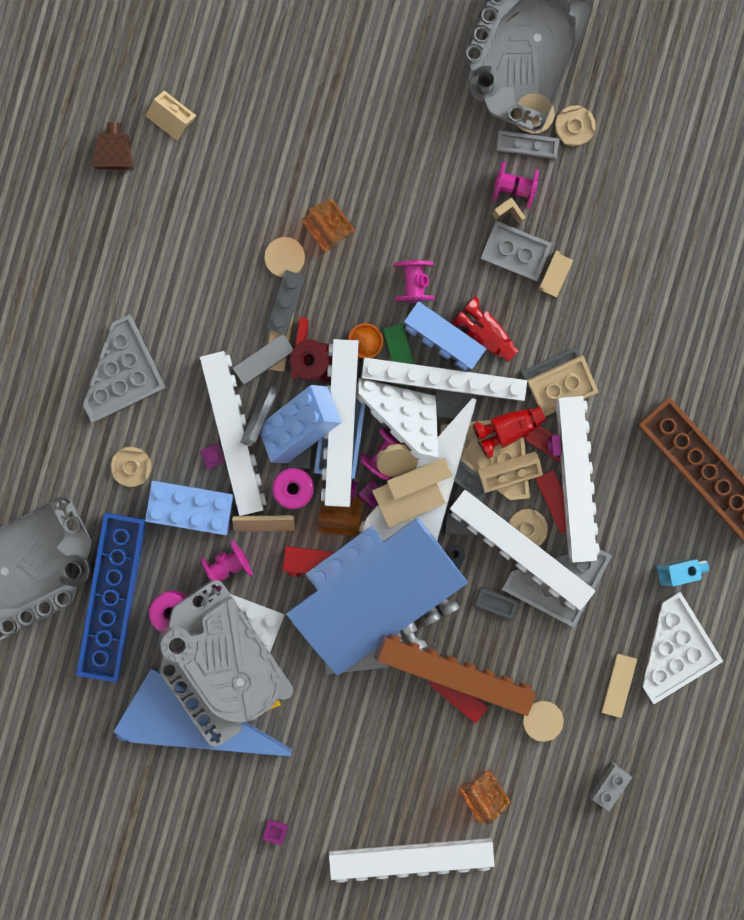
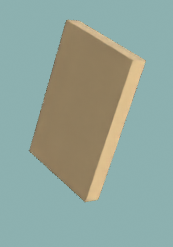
M583 355L527 380L536 404L542 408L545 417L556 412L555 399L583 396V399L599 393Z
M437 483L396 500L388 484L372 490L389 528L446 503Z

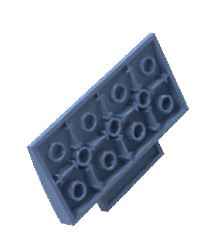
M416 517L385 541H383L371 525L306 573V576L317 590L292 607L286 615L338 676L378 648L382 635L388 637L389 634L396 635L468 584V581L419 517Z

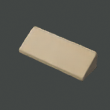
M536 452L478 469L484 493L543 475Z
M294 515L232 517L235 532L295 530Z

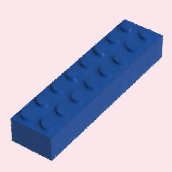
M108 512L104 513L76 676L118 682L120 680L147 525L143 518Z

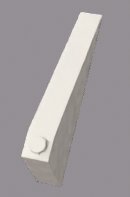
M474 398L470 400L438 437L437 460L445 457L452 473V477L437 483L446 503L416 516L421 519L436 541H438L477 401ZM418 459L416 469L431 463V461ZM378 505L366 518V521L362 520L359 532L362 533L372 525L383 541H385L416 517L389 528Z

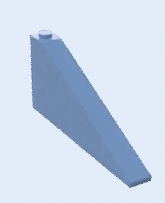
M154 666L114 730L118 739L131 743L291 756L293 751L247 722H243L241 731L222 745L218 747L210 746L163 679L160 670ZM177 682L175 685V690L178 692H183L187 688L181 682ZM190 698L186 703L187 707L190 709L196 708L198 700ZM201 715L198 718V723L200 725L208 724L209 717ZM213 724L207 730H209V732L212 735V738L210 740L215 739L216 741H218V736L220 733L215 734V732L212 730V727L215 726V724Z

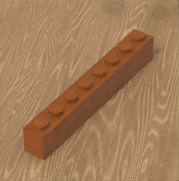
M389 634V637L382 635L374 656L378 662L528 716L537 694L531 689V685L520 682V685L513 683L514 679L502 675L499 678L494 676L495 672L484 668L483 671L476 669V665L466 661L464 664L457 662V658L447 654L446 657L438 655V651L432 648H427V650L419 648L420 644L413 641H408L407 644L400 641L401 637L394 634Z

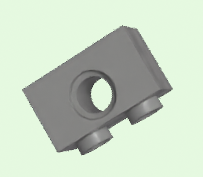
M612 762L590 794L591 799L610 811L632 779L631 775Z

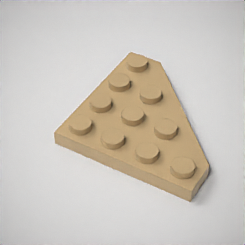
M490 420L476 421L483 425L491 424ZM470 422L460 460L479 475V468L525 455L524 437L503 449L500 444L494 448L493 457L487 459L479 442L492 438L497 433H491L486 438L478 440L473 429V423L475 422ZM449 424L440 425L441 433L447 428ZM528 480L497 489L508 500L530 498Z

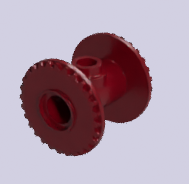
M311 339L298 343L290 356V365L294 374L303 380H312L317 383L331 381V377H328V364L332 365L333 356H329V344Z

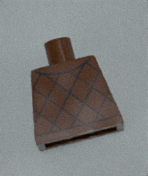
M108 122L107 134L97 135L92 167L95 170H134L129 137L127 134H120V123Z

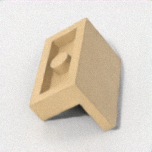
M165 91L153 100L146 113L148 119L175 140L181 137L184 129L196 117L193 112Z
M512 197L494 209L492 214L495 220L498 221L510 212L519 225L526 218Z
M557 250L554 252L538 288L539 291L557 298L573 262L572 259L559 254L560 252Z

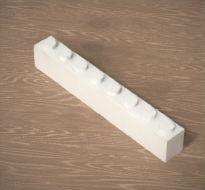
M333 339V344H329V356H333L332 365L328 364V377H331V385H327L342 423L324 436V439H328V447H324L323 460H327V468H323L322 480H326V489L321 491V501H325V506L350 507L358 340Z
M222 351L202 356L200 360L239 516L262 511L267 502L265 494H260L259 486L262 485L260 474L255 473L254 466H257L255 454H251L249 446H252V444L244 445L240 443L245 432L244 426H247L245 414L241 415L239 407L242 406L240 394L236 395L234 387L237 386L235 375L230 373L229 367H232L230 355H226Z
M371 358L363 359L361 379L515 401H525L527 380Z
M583 396L557 398L555 401L558 435H560L562 455H560L569 562L596 561L597 556L600 554L599 544H596L595 535H598L597 523H594L593 515H596V505L592 503L594 483L590 482V474L593 473L592 462H589L588 454L591 453L590 441H587L586 434L589 433V423L585 421V413L588 410L587 401H584Z
M464 490L449 509L452 511L451 516L458 522L462 520L468 524L467 529L475 535L479 532L485 537L483 541L493 548L495 545L501 549L499 553L504 558L515 560L517 568L524 573L528 570L534 575L532 579L539 585L546 584L550 588L548 592L556 598L559 596L566 600L564 604L573 611L576 608L581 611L595 593L593 588L468 491Z
M491 838L329 851L331 880H336L339 883L347 882L350 878L364 881L368 880V877L375 876L376 879H386L388 875H397V877L401 878L408 877L411 873L425 876L429 875V872L436 871L437 874H447L449 870L469 872L472 868H478L479 871L490 870V867H495Z

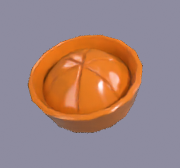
M363 323L357 325L348 336V340L359 341V358H373L383 347L382 333L372 324Z

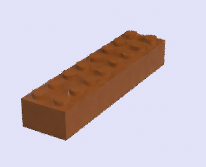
M670 397L665 398L636 426L744 544V478Z

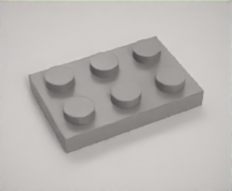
M495 221L480 260L537 282L553 243Z

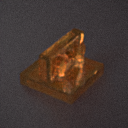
M332 198L310 208L302 219L325 253L342 239L356 231Z
M354 498L353 502L350 501V507L325 506V501H321L318 532L358 536L363 500Z
M490 769L484 771L477 779L462 785L458 789L480 824L483 822L486 825L492 823L511 804Z

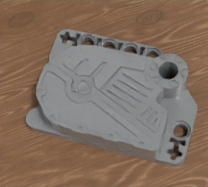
M485 0L465 50V59L471 70L469 90L472 97L480 102H485L488 112L496 118L532 132L542 130L549 114H542L519 105L517 102L527 94L537 93L548 98L553 106L590 13L591 4L589 0H573L571 2L567 0H502L500 2ZM492 11L495 14V19L493 21H486L484 19L485 12ZM520 12L519 14H517L515 17H513L511 20H509V21L507 22V20H508L512 15H514L515 13ZM479 30L487 32L488 37L485 40L477 39L476 33ZM471 49H477L480 52V56L477 59H471L468 52ZM482 79H488L492 82V85L482 87L478 82ZM519 109L522 112V117L517 120L513 119L510 115L511 111ZM526 113H529L528 118L532 120L538 117L541 124H537L536 127L532 126V121L530 120L523 123Z
M58 498L0 527V633L3 635L0 637V640L71 605L77 587L86 583L92 575V564L87 558L92 541L73 502L69 498ZM61 501L63 503H68L69 506L66 507L68 514L71 512H73L74 514L73 516H68L64 520L62 516H65L66 514L64 510H59L58 508L61 505ZM70 519H75L78 522V528L75 531H71L67 527V522ZM71 563L78 565L80 569L78 577L70 575L69 566ZM60 593H66L69 596L67 604H61L58 601ZM42 602L49 603L51 607L50 611L46 614L40 611L39 607ZM24 611L32 614V620L29 623H25L21 619V614ZM6 620L11 621L14 625L11 632H6L3 629V623Z
M214 579L209 581L173 606L169 625L161 631L158 637V644L162 652L160 673L210 746L218 747L241 731L243 722L257 719V717L269 710L277 699L286 700L292 696L293 687L220 580ZM212 585H220V593H211L209 596L212 599L208 601L207 596L202 591L206 590L209 593L213 590ZM197 595L204 598L203 605L199 607L194 606L192 603L193 598ZM174 638H181L183 643L179 648L173 649L169 647L170 641ZM166 665H173L175 667V672L172 675L164 674L163 669ZM177 682H185L187 684L186 690L183 692L176 691L175 685ZM190 698L198 700V705L194 709H190L186 705ZM201 715H207L209 723L200 725L198 718ZM213 724H215V726L212 727V730L215 732V734L220 733L218 736V741H216L215 739L210 740L212 738V735L209 732V730H207Z

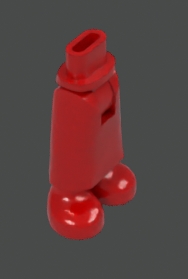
M476 296L466 304L463 310L477 321L473 323L461 311L450 322L456 328H466L468 330L466 335L481 344L489 352L498 355L499 358L502 357L507 362L519 351L512 345L514 342L510 340L496 319L488 311L481 312L479 309V299Z
M539 406L535 409L518 410L491 418V424L488 425L475 422L473 423V429L478 440L486 438L491 433H497L496 436L479 442L485 457L489 459L493 457L494 448L500 444L503 449L513 444L535 428H538L539 424L546 421L542 408Z

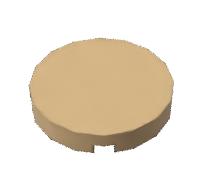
M537 93L527 94L517 102L519 105L545 115L549 114L542 130L538 132H532L519 126L518 128L531 135L547 131L555 116L551 101L544 95ZM519 109L514 110V119L517 120L522 117V112ZM526 113L523 123L530 120L532 121V126L536 127L537 124H541L538 117L532 120L528 118L529 113Z
M578 105L563 109L555 121L557 137L562 143L571 147L586 144L592 138L596 128L592 113Z
M289 237L275 239L268 245L265 251L266 266L272 274L281 278L284 277L286 270L299 273L305 263L303 247L298 241Z
M393 444L387 446L386 450L383 451L382 449L376 457L377 468L386 476L397 477L416 469L418 458H415L410 453L411 449L407 445Z
M125 447L119 450L113 456L110 464L111 473L120 485L126 487H137L143 484L149 478L152 470L148 454L136 447Z
M522 509L514 513L509 519L508 523L537 546H540L546 539L548 524L544 516L538 511Z
M540 700L534 702L528 716L524 715L523 717L525 731L531 738L537 741L546 742L553 740L560 734L563 728L564 718L562 712L555 704L549 701Z

